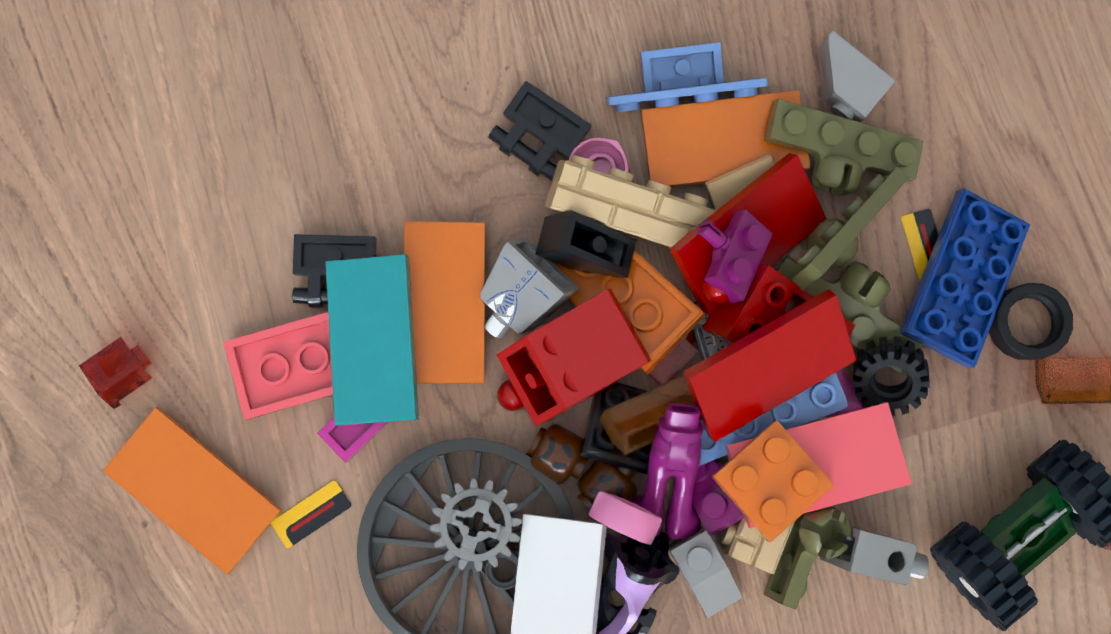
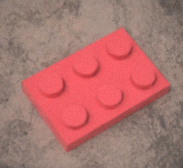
M328 312L223 342L244 420L333 395Z

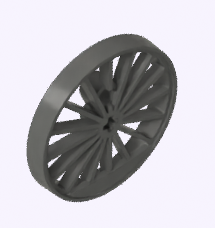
M475 438L453 439L435 443L416 451L398 463L382 479L368 501L362 516L357 541V561L361 583L367 599L379 619L393 634H427L461 571L459 569L460 558L455 556L395 606H391L380 587L379 579L444 560L446 552L382 572H376L375 570L386 544L449 550L447 546L435 548L434 543L436 541L389 537L400 515L430 531V526L433 524L405 510L404 506L416 488L432 509L441 508L420 482V479L435 457L439 458L450 497H454L456 492L445 455L456 451H474L473 479H476L479 487L482 452H486L511 460V464L495 492L496 495L505 488L517 465L526 469L541 483L539 487L517 504L518 508L510 513L511 517L542 491L547 490L560 513L558 518L575 520L569 502L557 482L535 469L531 464V457L513 447L495 441ZM477 497L471 498L470 508L475 505ZM493 502L489 510L490 515L495 507ZM457 504L454 510L462 511L460 504ZM483 516L476 529L474 528L475 518L469 520L470 536L476 537L477 533L483 530L485 526ZM502 516L495 523L503 525L505 523L504 517ZM457 519L458 521L464 522V525H466L463 519ZM448 524V529L452 532V534L449 533L450 539L460 549L458 543H462L463 536L457 527ZM521 529L512 531V533L521 536ZM430 531V532H432V533L438 535L439 537H441V533H436V532ZM487 539L478 544L476 551L479 554L488 552L494 548L489 546L499 543V541ZM509 549L512 553L510 557H506L501 553L496 555L497 560L508 558L514 562L516 573L512 578L507 580L499 579L494 574L493 566L488 560L483 561L481 570L482 575L493 587L497 588L512 608L514 597L507 589L516 585L519 549ZM468 561L467 566L463 570L457 634H464L471 569L490 634H498L480 572L476 571L474 562ZM455 565L456 567L422 631H417L398 615L397 611Z

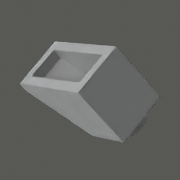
M835 31L830 33L820 47L826 103L831 106V112L834 115L861 122L896 80Z
M702 526L694 535L684 539H677L669 544L671 556L680 568L683 577L707 618L743 598L725 561L707 530Z

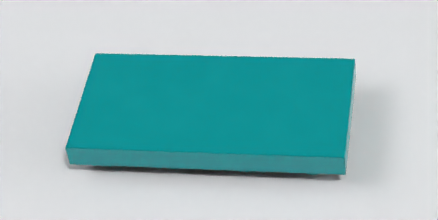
M402 254L325 261L335 426L419 420L409 256Z

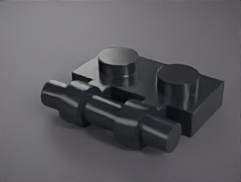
M525 81L503 112L504 117L514 123L513 127L508 133L498 125H495L488 138L500 146L499 150L508 157L514 155L529 165L528 170L536 176L542 174L552 181L557 165L550 161L554 153L557 152L569 160L574 148L583 141L590 131L591 124L528 81ZM526 132L544 143L538 153L521 142Z
M294 234L292 274L295 276H308V288L294 287L292 294L293 303L308 304L309 308H322L323 304H328L327 288L323 286V279L326 277L325 261L376 257L377 238L375 236Z

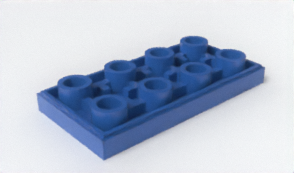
M965 188L957 190L900 333L966 368H974L1030 224Z

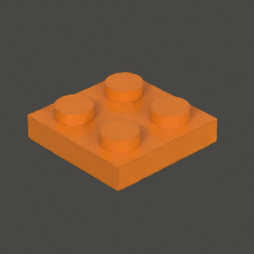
M778 420L768 425L711 476L767 542H772L834 486Z

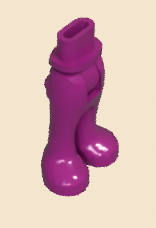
M679 403L668 404L666 415L659 420V428L650 449L644 495H637L631 500V502L654 513L663 520L666 485L668 478L674 476L673 495L666 511L664 522L666 534L673 539L690 537L699 531L701 520L693 506L694 486L701 460V436L703 433V425L699 421L701 409L695 405ZM662 522L660 524L656 536L660 534Z

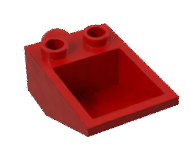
M760 263L745 300L742 302L731 303L724 292L714 288L704 280V295L709 301L716 303L702 329L727 345H731L809 301L814 296L805 290L802 291L797 284L771 266ZM844 318L850 336L856 325Z
M607 289L529 333L498 353L496 356L509 380L503 382L498 388L497 399L499 404L508 411H518L525 406L535 426H539L564 414L652 360L613 291Z

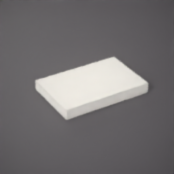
M523 514L511 634H596L607 526L596 522Z

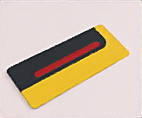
M930 209L901 217L919 282L938 238L937 228Z
M333 480L277 517L271 525L285 547L290 548L349 509L351 503L337 481Z

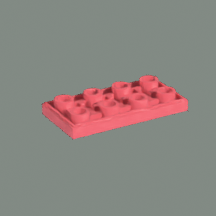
M888 402L786 429L834 484L829 491L804 513L912 484ZM754 438L726 445L729 460ZM745 516L748 528H753V524Z

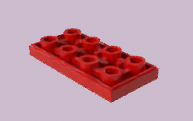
M792 153L784 156L707 218L724 232L734 212L746 209L773 234L760 262L769 266L776 263L810 235L819 223L827 219L799 156ZM698 225L670 247L669 250L701 310L705 314L710 315L716 303L709 301L704 295L703 282L712 262L713 246L697 233V229H700Z
M828 289L683 371L696 406L701 409L700 417L706 432L716 442L855 362L856 357L838 297Z

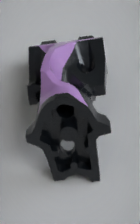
M660 531V534L655 536L651 545L623 534L617 537L606 533L604 555L608 558L609 564L601 579L596 634L648 633L657 610L651 607L644 609L643 607L662 585L674 581L680 572V568L669 558V537L667 534ZM610 591H618L625 598L624 605L615 606ZM637 620L638 625L636 629L629 633L628 631Z

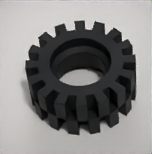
M887 336L880 337L879 346H876L873 340L866 344V351L861 348L857 353V360L853 364V388H855L857 399L862 398V405L865 408L870 407L872 404L875 406L888 402L892 416H895V409L900 408L902 415L909 413V404L915 409L921 405L920 398L926 399L928 388H930L929 368L927 359H924V352L920 348L915 351V343L909 340L903 346L901 337L894 336L893 343L888 344ZM890 366L901 368L907 374V378L903 383L894 386L880 384L874 376L879 369Z

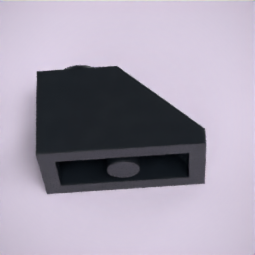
M570 210L545 217L535 255L568 269L624 279L628 278L637 240Z

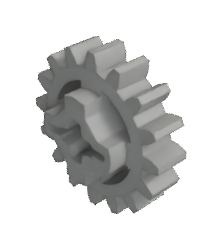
M471 479L470 489L464 490L459 483L454 484L456 495L450 497L443 493L441 498L446 506L444 509L433 508L432 513L440 518V523L430 526V531L441 533V538L434 543L435 548L447 546L449 550L446 552L444 559L448 562L455 556L459 557V569L461 570L465 569L468 561L474 562L477 572H481L483 561L486 560L494 568L497 567L496 555L501 553L506 557H510L512 553L506 544L508 541L519 542L520 539L518 535L511 532L512 527L522 525V519L511 518L510 514L518 508L517 503L506 505L504 499L508 491L503 489L496 495L492 492V481H488L484 489H478L476 479ZM478 497L473 507L463 512L454 510L455 506L461 501ZM492 502L502 512L505 526L494 523L489 513ZM476 514H481L483 516V523L489 529L496 532L488 530L486 532L479 531L476 537H472L469 535V527L457 519L473 520ZM448 524L459 528L463 536L460 549L450 539ZM487 539L499 541L490 551L475 554L479 543Z

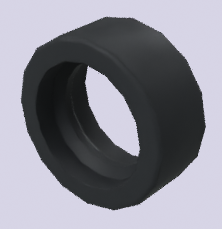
M1026 283L1004 291L989 334L993 343L1010 357L1017 360L1043 359L1058 353L1068 343L1073 331V313L1067 299L1057 289L1043 283ZM1025 298L1040 301L1047 308L1051 317L1049 336L1037 345H1025L1018 342L1012 336L1008 326L1010 308L1017 301Z

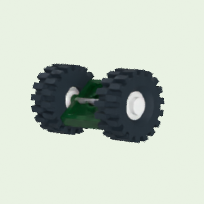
M1059 440L1026 468L1028 471L1027 476L1033 482V487L1026 489L1019 499L1001 514L991 518L987 526L981 531L973 525L970 526L968 522L962 521L930 548L931 555L937 561L936 564L945 572L948 580L957 587L958 592L962 596L966 597L969 604L974 609H977L993 626L999 627L1001 631H1006L1037 605L1038 599L1034 596L1036 594L1027 585L1029 582L1025 576L1074 536L1076 532L1082 539L1087 538L1090 544L1098 545L1099 548H1103L1111 542V476L1105 471L1106 467L1100 462L1096 463L1092 459V455L1086 450L1082 452L1078 445L1074 443L1069 444L1067 440Z

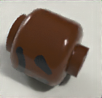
M552 424L548 429L541 427L526 455L531 457L532 466L557 482L558 485L564 484L570 476L578 479L589 459L580 456L584 439L558 424Z
M595 461L577 482V487L581 492L577 498L589 510L600 491L631 501L637 494V487L631 481L636 473L629 469Z

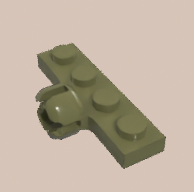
M781 99L772 102L764 141L812 155L815 161L811 180L814 187L825 191V187H829V192L837 195L856 193L860 189L865 169L888 175L898 167L909 177L907 181L916 179L924 142L923 140Z
M898 167L885 178L880 173L877 174L862 190L867 196L863 200L859 196L856 197L842 211L841 214L846 218L844 221L840 219H825L819 223L808 236V250L797 261L802 268L791 280L804 291L828 269L841 268L854 258L858 251L857 236L909 177Z
M786 255L777 271L791 280L802 266ZM851 262L839 279L830 281L821 276L805 289L814 297L828 289L837 295L843 317L856 325L849 336L851 344L860 349L862 348L866 351V344L872 340L876 346H879V338L886 336L887 344L893 343L895 336L901 337L903 346H905L908 340L915 343V351L923 347L922 344L901 334L902 325L880 311L881 303L891 289L889 281L877 271H874L868 279L871 271L868 269L869 266L863 263ZM890 366L902 375L905 373L901 368Z
M835 505L804 513L797 518L775 573L770 575L763 595L781 605L796 610L799 600L806 592L807 578L817 556L832 559L841 555L849 547V545L840 542L843 534L850 537L853 535L851 522L847 515L835 509Z

